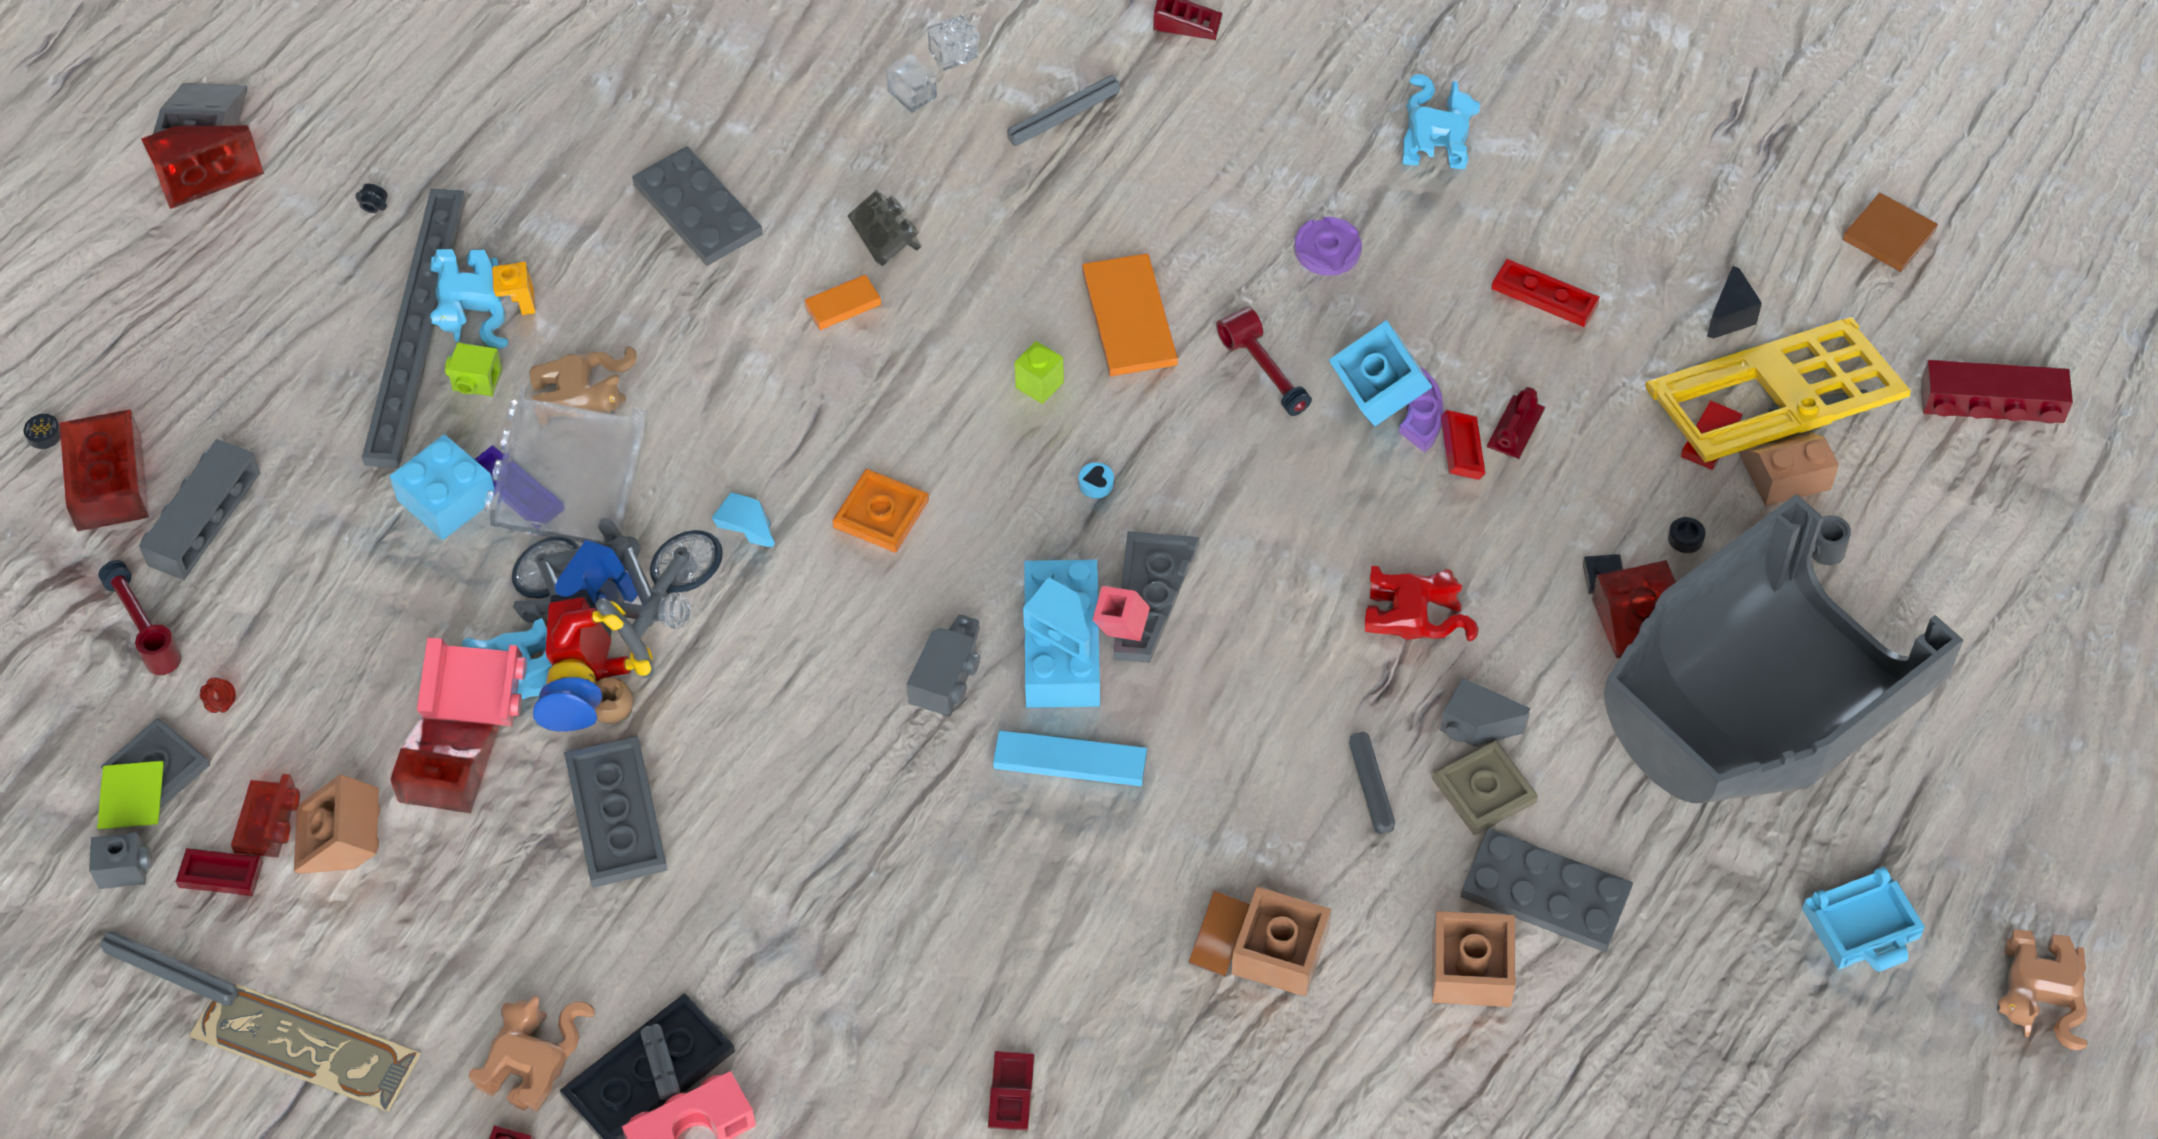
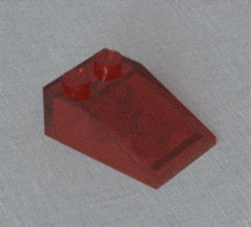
M248 125L171 127L141 138L156 182L169 209L264 174Z

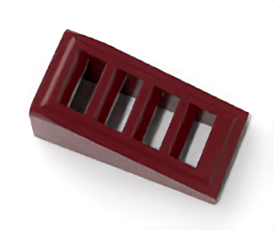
M1157 0L1153 16V30L1216 40L1223 13L1188 0ZM1191 18L1197 19L1196 23L1191 21ZM1204 20L1210 21L1208 27L1203 25Z

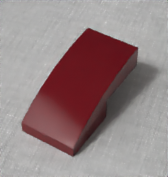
M995 1051L988 1129L1028 1131L1034 1076V1053Z

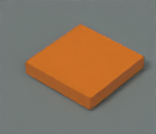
M866 468L833 518V528L896 553L929 502V493Z

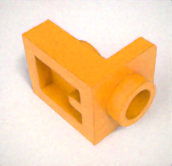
M519 262L494 266L492 268L495 296L510 295L513 303L518 302L522 315L536 313L534 285L527 263Z

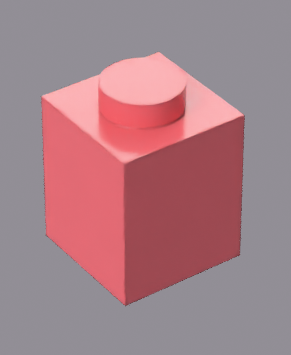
M1102 586L1092 620L1107 636L1141 641L1150 606L1136 591Z

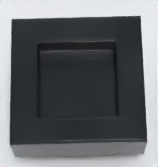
M1620 554L1584 556L1583 569L1588 594L1625 591L1626 580Z

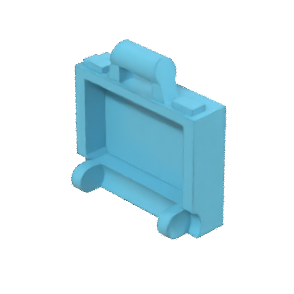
M1884 866L1875 869L1871 875L1826 892L1822 889L1813 893L1812 897L1805 899L1802 907L1838 970L1862 960H1866L1878 972L1907 962L1908 951L1905 944L1921 938L1925 928L1900 885L1891 878Z

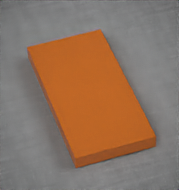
M1149 254L1082 264V273L1110 377L1177 366L1178 357Z

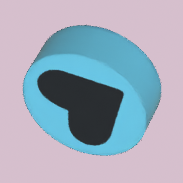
M1090 463L1080 470L1079 489L1085 496L1095 499L1103 498L1113 490L1114 474L1107 465L1103 463Z

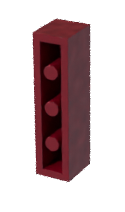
M1928 360L1921 379L1923 414L1942 417L1962 416L1976 419L1992 418L2010 421H2038L2049 424L2065 423L2073 403L2070 369Z

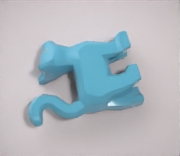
M1423 74L1412 76L1409 80L1410 84L1421 87L1422 91L1411 96L1406 105L1408 111V131L1404 137L1402 164L1418 166L1420 155L1417 154V151H1424L1429 157H1434L1435 146H1445L1450 168L1466 169L1468 154L1467 146L1464 144L1469 135V121L1474 115L1479 113L1480 102L1473 100L1468 93L1459 91L1457 81H1453L1447 100L1448 111L1420 107L1421 104L1432 98L1435 93V85L1429 77Z
M437 249L435 256L431 257L430 270L438 273V283L435 291L438 306L430 313V323L438 325L445 332L452 333L454 341L459 342L462 325L467 321L463 309L491 312L492 316L481 325L479 331L481 339L491 348L502 349L506 347L508 339L497 337L493 334V331L505 322L506 313L502 306L501 296L496 297L493 291L492 268L498 266L497 258L489 260L485 250H470L467 255V264L473 268L474 273L459 272L456 256L452 249Z
M542 618L534 621L532 629L526 632L503 633L490 640H475L467 637L462 641V647L509 651V645L518 646L522 657L527 659L525 679H519L517 694H521L522 699L530 696H539L541 689L546 685L548 671L552 664L546 657L547 628ZM544 651L543 656L537 659L530 658L531 655Z

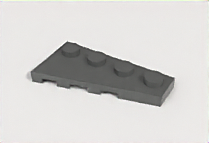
M1127 532L1121 589L1136 591L1150 606L1141 641L1115 637L1114 660L1151 662L1198 549L1199 537Z

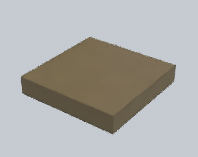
M1497 740L1434 771L1432 776L1433 781L1473 835L1537 803L1538 799L1537 793Z

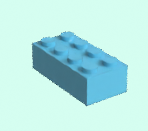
M1097 560L1024 561L1025 605L1048 577L1059 583L1069 584L1080 595L1089 634L1090 658L1085 663L1025 629L1026 708L1100 707L1099 627L1092 620L1098 602Z

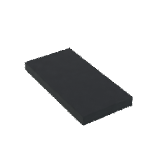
M685 993L560 1089L564 1100L599 1139H625L622 1126L628 1124L629 1120L641 1112H651L663 1106L667 1101L660 1099L640 1033L644 1027L653 1024L661 1026L680 1093H684L735 1052V1047Z

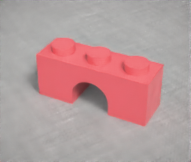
M729 1071L723 1075H714L707 1078L700 1087L686 1094L679 1093L672 1096L663 1106L651 1112H641L629 1120L628 1124L622 1126L625 1139H678L687 1128L704 1126L710 1129L717 1139H732L755 1127L756 1123L752 1107L732 1072Z

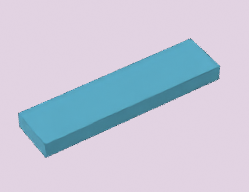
M999 730L993 768L1142 786L1147 748Z

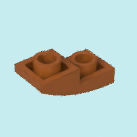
M1213 891L1188 963L1225 977L1250 904Z

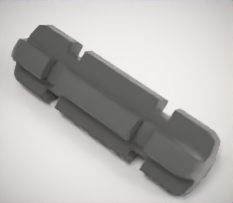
M658 1024L644 1027L640 1033L659 1098L668 1100L672 1096L679 1094L680 1089L662 1028Z

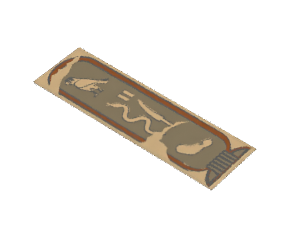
M236 983L234 984L237 986L239 994L233 1004L225 1006L210 1000L188 1036L386 1112H389L422 1054Z

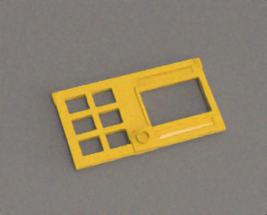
M1852 317L1645 382L1647 392L1653 400L1657 399L1705 463L1798 432L1803 433L1831 424L1832 421L1910 397L1911 391L1859 330L1858 323ZM1843 336L1851 346L1828 353L1820 343ZM1806 347L1815 355L1814 358L1792 364L1785 356L1787 353ZM1860 356L1868 366L1845 373L1837 363ZM1825 368L1833 378L1810 385L1801 374ZM1878 377L1886 386L1862 394L1854 383ZM1756 378L1773 401L1779 405L1780 409L1701 434L1678 403ZM1842 388L1849 399L1826 405L1818 395Z

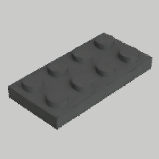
M688 146L632 176L633 185L706 266L763 235L762 226Z
M638 736L564 752L592 888L668 871Z
M1488 828L1464 883L1460 897L1506 915H1515V918L1607 952L1632 890L1633 882Z

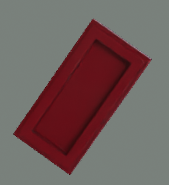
M186 848L175 882L178 888L253 896L263 862L260 856Z

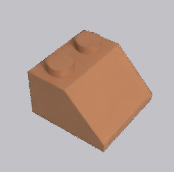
M1807 431L1803 433L1798 432L1739 452L1765 506L1787 501L1795 494L1799 497H1804L1831 490L1839 467L1826 438Z
M340 774L298 804L294 872L304 874L356 869L376 855L379 847V838L377 837L378 817L380 814V805L378 804L379 788Z

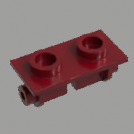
M1526 387L1517 396H1512L1487 444V448L1520 459L1546 408L1538 404L1537 391L1535 389Z

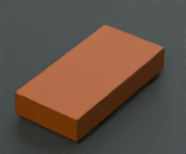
M865 274L804 299L805 308L819 330H822L880 306L881 298Z

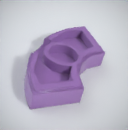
M1420 367L1433 387L1406 405L1408 413L1407 417L1400 424L1399 433L1425 453L1433 445L1440 433L1443 402L1437 383L1425 369Z

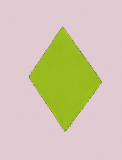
M163 761L103 766L97 829L157 825L159 823Z

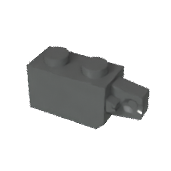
M959 614L949 630L939 628L931 632L907 682L908 704L950 717L955 704L960 705L966 694L967 684L965 683L969 675H975L980 663V655L976 651V641L980 630L979 620Z

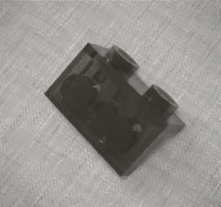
M876 190L851 211L847 217L874 260L883 266L907 245L916 251L922 246L916 238V235L919 234L916 227L910 220L903 218L901 213L904 211V208L899 201L892 195L887 198Z

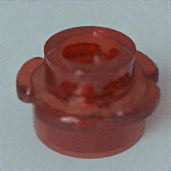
M217 677L208 679L207 684L202 685L199 692L204 708L211 713H217L218 711L221 713L226 712L236 699L234 686L225 679Z

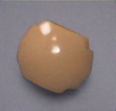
M603 678L595 682L602 693L601 703L595 709L598 717L597 720L604 724H616L626 719L632 711L634 702L633 692L626 682L618 678Z

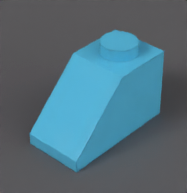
M1048 577L1023 607L1024 628L1086 663L1090 658L1089 634L1080 595L1069 584L1059 583Z

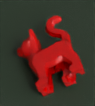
M1371 566L1370 599L1378 602H1393V609L1382 611L1378 606L1368 605L1365 615V632L1397 635L1407 640L1418 638L1442 639L1456 628L1461 627L1465 630L1467 641H1473L1478 636L1479 628L1477 623L1467 615L1458 614L1450 616L1438 626L1429 622L1427 611L1429 602L1461 612L1462 605L1458 601V595L1462 590V584L1458 583V579L1454 577L1450 569H1443L1430 576H1423L1412 572L1390 575L1383 574L1379 566Z

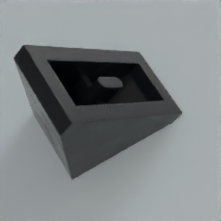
M1732 266L1712 314L1707 337L1714 339L1757 325L1762 302L1738 267Z

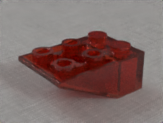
M421 717L401 746L390 778L397 801L399 803L471 814L500 725Z

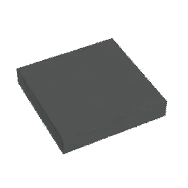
M157 718L106 761L101 768L106 765L163 761L161 809L207 769L210 763L203 754L161 719Z

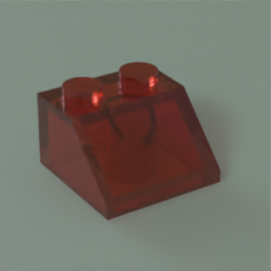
M1667 560L1597 575L1592 601L1616 659L1621 658L1628 645L1633 643L1640 632L1641 625L1655 609L1656 602L1661 594L1676 583Z

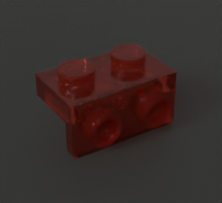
M282 774L280 783L250 780L231 842L234 853L279 858L282 844H286L290 837L291 826L289 820L291 813L297 810L300 802V790L295 787L291 774Z

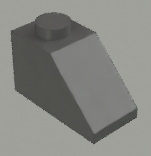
M1462 678L1443 711L1440 731L1446 733L1455 741H1464L1472 746L1524 734L1531 708Z

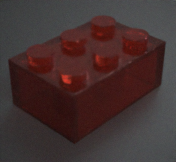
M131 409L59 422L66 508L77 532L149 518L142 438Z

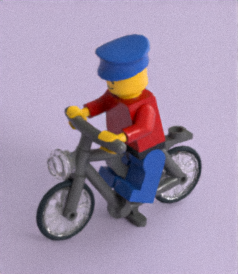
M608 518L600 519L598 525L599 530L605 537L603 543L585 540L580 547L572 539L556 536L536 542L521 554L513 567L512 583L521 595L539 600L515 601L513 608L523 620L530 623L541 619L543 614H548L545 652L552 667L548 671L546 685L541 689L539 700L536 701L533 708V718L538 725L556 732L588 728L596 723L598 717L595 709L601 703L602 698L601 690L595 684L596 681L603 678L630 674L633 669L636 674L644 678H649L653 675L652 653L645 646L641 637L655 621H660L662 625L669 626L671 629H681L690 616V606L681 593L703 585L718 570L722 561L723 550L717 537L703 530H691L668 539L656 551L651 561L650 575L655 584L652 589L638 560L641 550L640 544L634 537L622 535L614 522ZM639 596L642 605L624 603V601L632 603ZM626 618H632L636 620L631 625V623ZM612 630L619 632L631 650L630 659L627 656L607 659L612 640Z

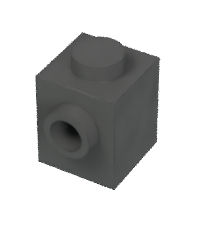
M138 832L91 837L89 871L99 889L145 884L146 869H151L152 855L150 847L144 846Z

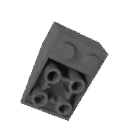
M182 83L160 108L153 131L162 160L228 163L248 90L247 86Z

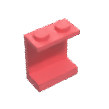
M427 637L417 711L426 719L513 726L514 716H519L521 712L522 695L517 694L519 679H525L527 659L522 657V653L516 645H509V651L447 646L441 638Z

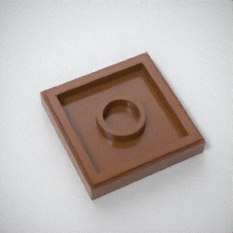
M1879 192L1847 229L1843 241L1902 272L1936 232L1938 224Z

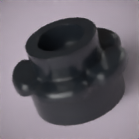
M364 184L362 189L355 194L359 207L368 213H377L378 210L384 211L387 208L386 200L388 193L378 185Z

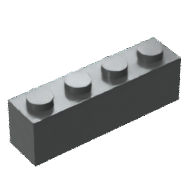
M218 439L215 440L210 449L202 454L199 464L191 475L183 480L180 490L172 501L164 506L159 519L151 530H148L143 535L139 547L147 566L179 579H186L260 475L253 452Z

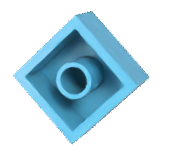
M1387 320L1329 359L1362 413L1374 426H1377L1433 387L1398 333Z
M445 434L390 475L397 501L441 540L446 539L497 499L491 474Z

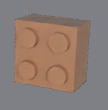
M1256 886L1233 951L1231 974L1306 997L1329 931L1331 908Z
M1436 911L1432 932V1003L1511 1007L1516 986L1515 915Z

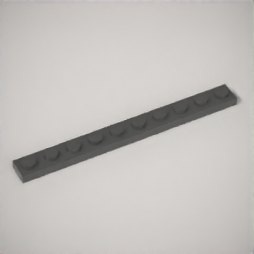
M430 189L362 455L364 466L400 467L435 326L430 323L429 316L438 306L435 295L438 273L430 270L431 257L435 256L437 249H454L466 200L464 190Z

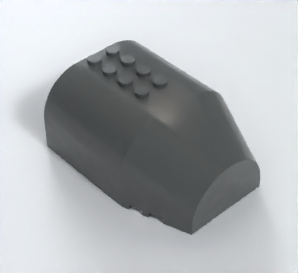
M1795 494L1661 594L1656 602L1655 609L1641 625L1640 632L1632 644L1628 645L1608 676L1604 691L1605 706L1611 725L1629 756L1654 783L1678 799L1690 803H1706L1805 789L1817 782L1941 685L1949 677L1964 640L1936 615L1930 618L1925 633L1915 639L1909 657L1892 652L1840 608L1819 583L1813 569L1812 553L1823 517Z

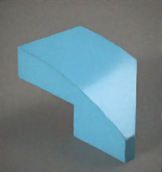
M731 492L712 516L718 528L744 533L749 543L771 548L775 545L770 531V520L758 500Z

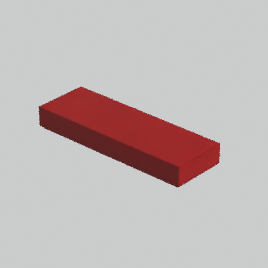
M1510 259L1505 260L1492 281L1491 289L1582 327L1586 326L1600 299V296Z

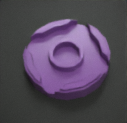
M1323 217V220L1315 222V219H1312L1300 227L1297 232L1294 244L1295 256L1303 267L1313 273L1324 276L1339 275L1349 271L1358 263L1362 251V242L1358 236L1359 232L1346 220L1336 217Z

